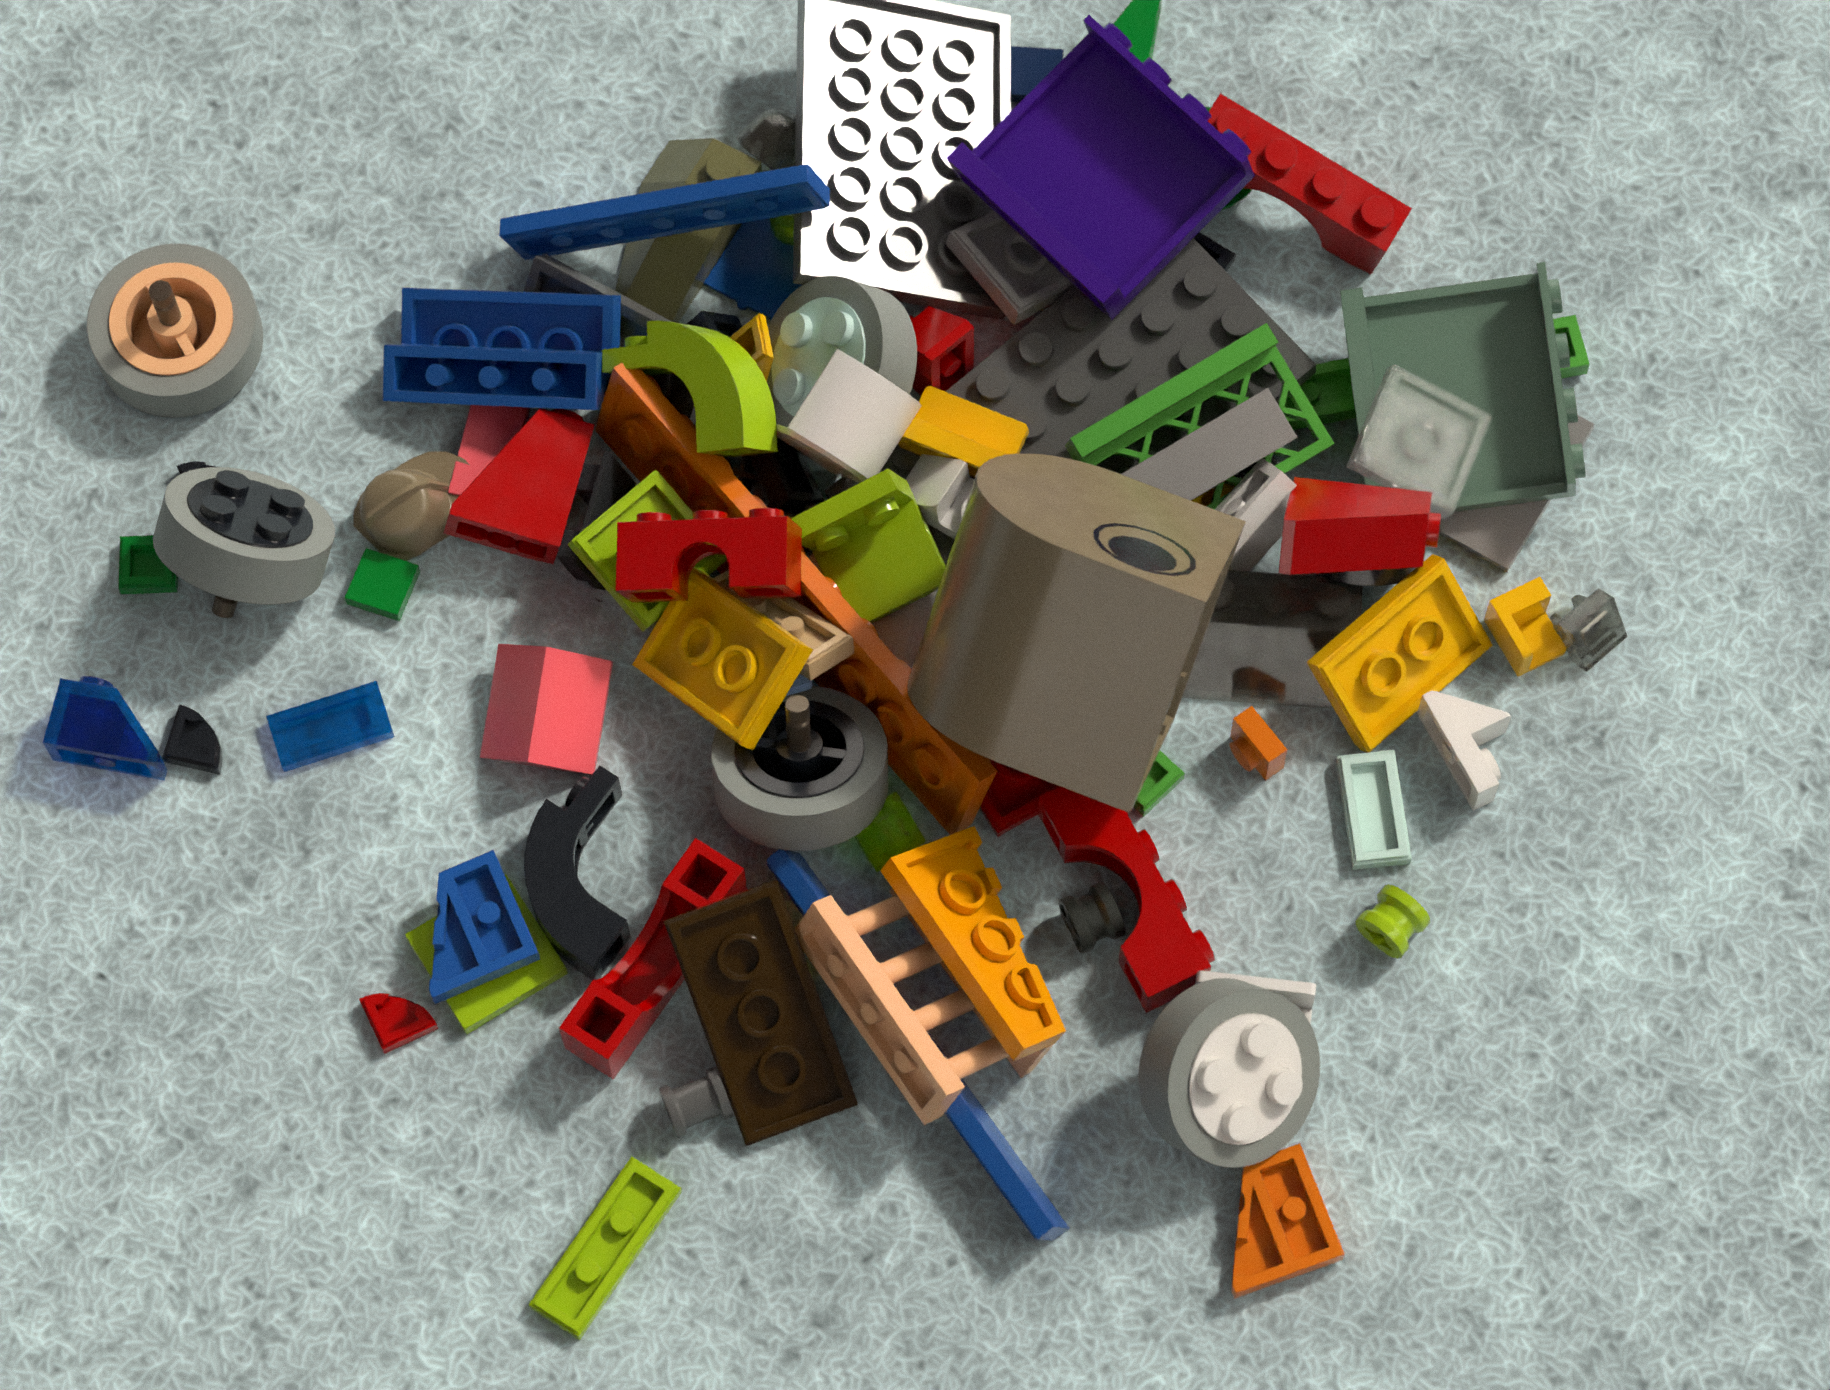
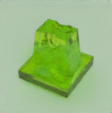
M895 791L887 796L880 813L872 820V823L854 836L876 872L880 871L891 857L912 850L926 842L900 796Z

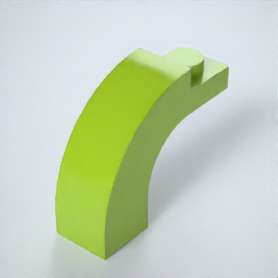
M655 320L647 321V336L627 337L624 339L625 347L602 350L603 373L611 374L613 367L623 363L626 369H641L650 376L674 373L685 383L695 407L697 453L738 457L778 452L776 414L769 386L754 359L730 337L704 327Z

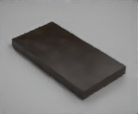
M776 879L663 920L745 1146L858 1105Z

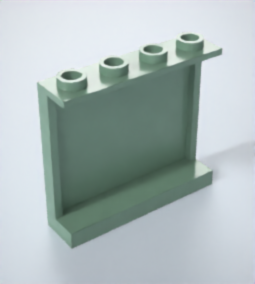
M1545 262L1537 263V273L1369 297H1364L1363 287L1340 290L1365 485L1432 492L1430 512L1441 514L1573 497L1576 495V479L1586 477L1584 455L1581 443H1570L1568 423L1578 422L1574 388L1563 389L1560 369L1570 367L1569 348L1566 333L1555 335L1553 314L1563 312L1559 279L1548 280Z

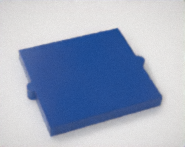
M774 217L744 222L703 282L704 285L737 302L738 309L746 310L749 308L772 320L782 303L797 288L802 286L801 284L793 283L794 222L787 225Z

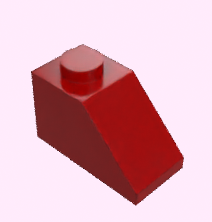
M928 306L915 318L909 315L917 342V366L912 388L920 396L927 386H932L946 392L974 368V326L967 319Z

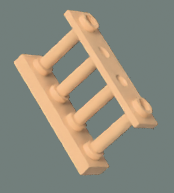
M893 888L889 891L892 897L849 916L843 913L831 895L813 902L795 928L800 946L924 1125L944 1115L965 1088L961 1079L1005 1058L1008 1059L1020 1078H1023L1033 1071L1053 1046H1048L1013 1062ZM907 916L925 941V944L883 963L878 962L860 936ZM940 963L958 988V991L913 1011L900 995L894 983ZM973 1010L992 1038L951 1058H945L927 1031Z

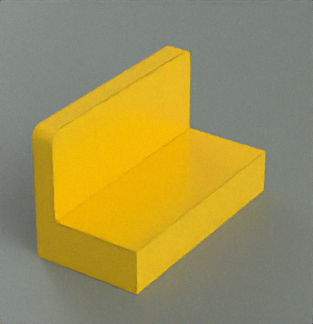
M927 386L919 400L922 406L903 434L898 445L900 448L920 456L926 454L963 460L968 464L969 475L975 478L979 467L986 461L1002 455L1019 454L1029 434V429L1023 422L943 390Z

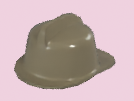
M447 451L426 452L409 459L393 470L377 475L366 486L365 491L357 502L353 514V526L380 553L405 561L421 555L450 536L443 532L451 505L459 497V495L448 493L455 463L458 461L470 464L464 458Z

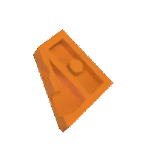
M1300 1143L1282 1149L1264 1161L1243 1167L1231 1285L1234 1299L1343 1260L1345 1253Z

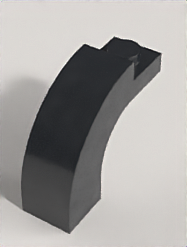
M600 765L590 779L582 777L573 786L565 802V806L568 807L566 811L548 799L544 801L531 825L524 856L525 882L532 909L539 926L555 951L567 963L591 980L601 978L631 937L627 919L592 897L578 879L579 860L584 847L622 797L619 777Z

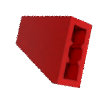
M540 408L452 503L443 533L531 560L554 564L595 424L583 421L579 414L570 410L553 409L549 411Z
M1294 477L1293 482L1297 486L1290 492L1283 520L1279 574L1294 575L1423 567L1426 547L1437 548L1439 540L1441 513L1430 512L1432 492Z

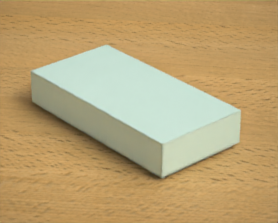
M1395 750L1337 756L1336 766L1352 870L1410 864L1412 857Z

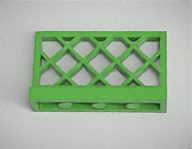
M1265 323L1074 435L1068 440L1065 447L1073 460L1095 466L1113 455L1138 460V465L1153 456L1148 454L1154 431L1162 426L1185 431L1187 432L1186 436L1201 427L1197 426V421L1203 402L1213 397L1236 403L1235 407L1249 399V397L1245 396L1251 374L1270 364L1282 384L1277 404L1286 417L1304 421L1316 442L1299 452L1280 448L1264 459L1271 463L1272 455L1287 458L1275 465L1285 474L1333 446L1334 442L1277 349L1278 341L1268 324ZM1241 381L1238 395L1224 391ZM1287 394L1297 410L1285 407ZM1193 409L1189 423L1174 420ZM1144 438L1141 452L1126 449L1128 446ZM1233 476L1214 488L1211 504L1207 505V507L1216 509L1228 495L1226 494L1221 497L1224 483L1236 486L1242 479Z

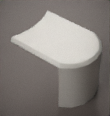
M836 349L789 426L785 427L776 423L777 438L792 446L827 471L861 483L880 473L922 405L907 392L874 370Z

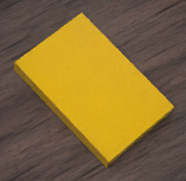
M1432 554L1424 561L1423 567L1415 568L1306 663L1354 744L1361 751L1368 753L1418 711L1423 694L1432 690L1440 692L1493 645L1445 559Z
M694 567L689 576L688 601H670L632 665L739 745L754 750L813 649L705 572Z

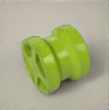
M1390 884L1384 885L1378 892L1377 904L1374 908L1362 911L1355 920V925L1363 937L1388 956L1396 959L1402 958L1409 949L1408 940L1414 933L1423 932L1430 924V917L1422 905L1404 890Z

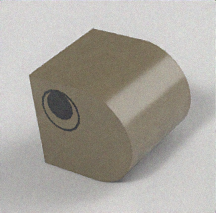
M1026 453L1002 455L986 461L979 467L908 679L907 690L912 704L928 723L959 745L1003 765L1130 813L1176 716L1246 521L1119 473L1073 459Z

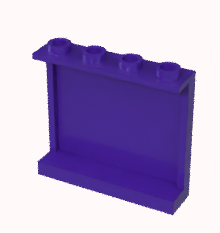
M1088 15L1083 20L1088 34L972 151L962 142L947 157V160L956 176L1104 314L1113 320L1254 177V173L1248 160L1251 150L1239 136L1230 129H1226L1221 134L1208 122L1211 114L1199 100L1190 93L1181 98L1168 86L1172 80L1159 64L1149 57L1142 63L1129 51L1133 45L1120 29L1111 22L1103 28Z

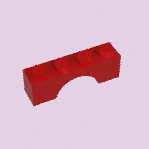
M1220 93L1209 110L1211 118L1208 122L1221 134L1226 129H1230L1251 150L1248 160L1254 177L1243 188L1269 194L1288 204L1314 227L1320 237L1323 249L1343 261L1372 274L1412 208Z
M1059 786L1038 796V816L1064 863L1085 862L1100 865L1120 876L1132 890L1139 908V920L1131 935L1120 946L1119 965L1145 1013L1150 1012L1172 1001L1183 991L1194 986L1197 971H1211L1210 963L1215 961L1212 948L1200 929L1194 932L1190 929L1182 914L1187 911L1184 897L1173 879L1166 882L1163 880L1155 865L1160 860L1159 854L1148 832L1145 829L1139 832L1136 831L1128 816L1129 812Z
M697 838L693 840L662 883L656 904L642 931L627 953L610 972L602 978L591 982L560 1025L559 1031L565 1049L614 1080L685 980L663 920L747 890L743 867Z

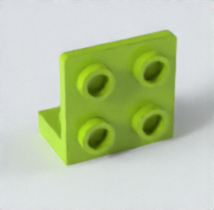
M886 469L791 518L802 528V546L813 551L822 574L831 578L837 584L842 597L861 618L867 619L871 624L937 591L946 567L907 480L890 469Z

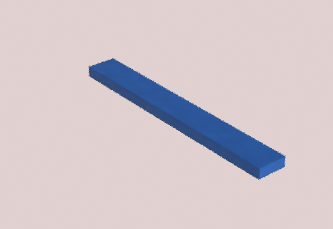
M778 849L766 859L768 862L766 865L803 916L813 902L830 895L800 853ZM903 997V999L905 1000V1002L907 1003V1005L910 1007V1009H912L911 1006H910V1005L908 1004V1002L906 1001V999ZM927 1031L928 1035L931 1037V1039L933 1040V1042L935 1043V1045L937 1046V1048L940 1050V1052L942 1053V1055H943L945 1058H947V1056H946V1055L944 1054V1052L941 1050V1048H940L939 1045L936 1043V1041L934 1040V1038L931 1036V1034L929 1033V1031ZM961 1079L965 1088L947 1109L945 1115L1033 1238L1047 1241L1055 1240L1070 1229L970 1088Z

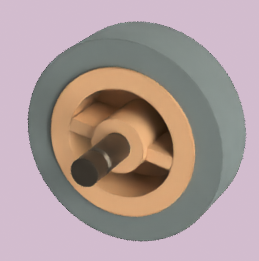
M164 244L144 249L129 256L117 264L104 277L97 287L88 309V340L105 381L112 391L125 403L151 415L172 418L188 417L217 408L230 400L245 386L253 375L262 353V321L246 279L226 258L203 247L189 244Z

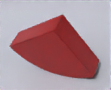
M385 993L372 994L359 999L384 1054L438 1029L431 1014L423 1006L408 999L389 996V994Z

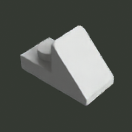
M922 454L905 480H907L926 523L955 539L974 479L970 478L968 464L963 460Z
M1434 690L1423 694L1417 715L1470 807L1474 811L1493 802L1499 786L1498 780L1501 779L1500 770L1491 752L1487 748L1480 750L1478 746L1505 734L1511 715L1502 710Z

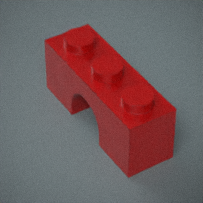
M775 508L749 510V517L728 518V514L723 511L699 510L693 512L692 519L671 520V515L660 512L639 513L636 515V521L617 522L616 591L632 603L688 601L689 576L694 566L707 556L722 554L726 555L729 563V587L744 599L801 597L802 528L791 518L784 516L783 510Z

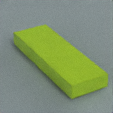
M631 1156L529 1303V1307L573 1337L581 1340L682 1193L681 1187Z

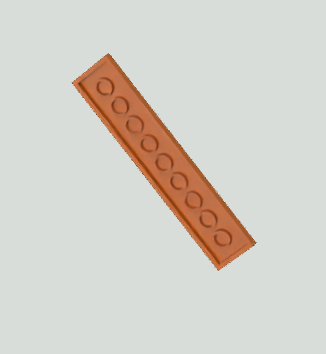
M623 363L613 367L595 431L640 482L654 470H657L692 512L718 510L726 512L728 518L749 517V510L767 508L765 503L758 496L752 495L734 475L730 464L723 456L697 453L695 425L686 415L680 414L669 402L652 376L645 374L641 369H626ZM802 547L801 597L791 598L852 636L854 644V654L813 680L820 687L834 689L850 695L867 706L880 721L884 729L888 745V765L949 835L966 829L973 823L997 770L991 765L990 759L949 739L921 716L908 695L907 683L912 670L906 662L897 659L881 641L871 622L858 615L842 597L837 584L818 570L806 556ZM728 560L717 568L720 574L729 569Z

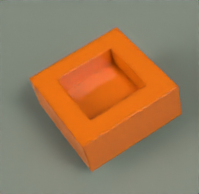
M1250 706L1233 718L1230 735L1233 741L1230 742L1229 746L1239 764L1249 772L1256 768L1265 781L1282 770L1285 765L1288 749L1256 710Z

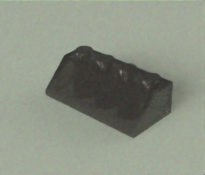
M1228 570L1182 698L1334 709L1306 662L1361 615L1363 586L1336 582L1321 576Z

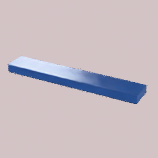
M808 164L500 218L499 236L524 260H531L539 255L547 254L554 256L825 209L830 207V188Z

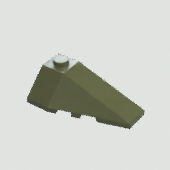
M715 138L669 140L643 179L639 194L762 172V163ZM743 223L626 243L615 291L664 318L679 323L704 285L703 282Z

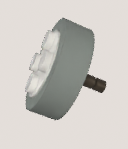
M1217 978L1198 983L1175 997L1160 1013L1148 1033L1141 1053L1138 1074L1139 1094L1143 1110L1157 1134L1176 1149L1217 1166L1237 1168L1254 1165L1273 1156L1289 1143L1310 1113L1320 1077L1318 1043L1312 1026L1304 1013L1286 997L1238 979Z

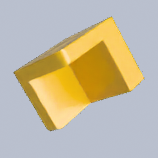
M1540 576L1490 600L1484 618L1486 625L1517 677L1563 656L1566 652L1564 642L1546 614L1551 594Z

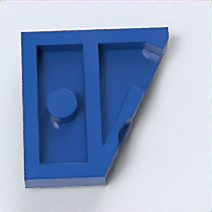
M494 850L439 872L436 899L438 911L437 920L434 922L433 970L432 979L429 981V992L434 1004L540 960L538 950Z

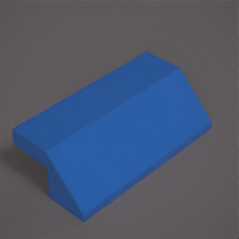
M402 288L401 344L384 345L383 401L600 410L611 374L602 372V350L620 347L621 295Z

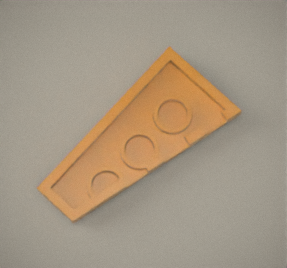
M972 826L891 857L881 869V873L1014 1062L1055 1044L1066 1032V1029L1038 966L1028 963L1024 956L1020 943L1025 937L1017 919L1008 918L997 895L1002 889L1001 883L993 867L985 868L977 850L982 841L976 827Z

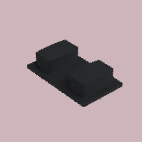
M604 451L600 465L584 464L577 491L588 505L581 531H564L557 555L559 561L577 580L587 581L601 595L605 594L606 589L567 544L636 486V482L612 454Z

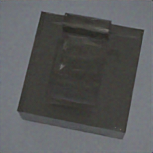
M1599 588L1589 597L1575 595L1571 598L1574 609L1564 618L1556 613L1550 616L1554 630L1564 641L1569 658L1586 672L1628 637L1614 597Z

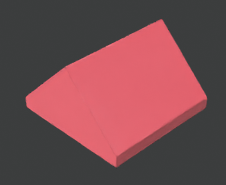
M498 644L480 758L593 775L597 764L613 661L547 646Z

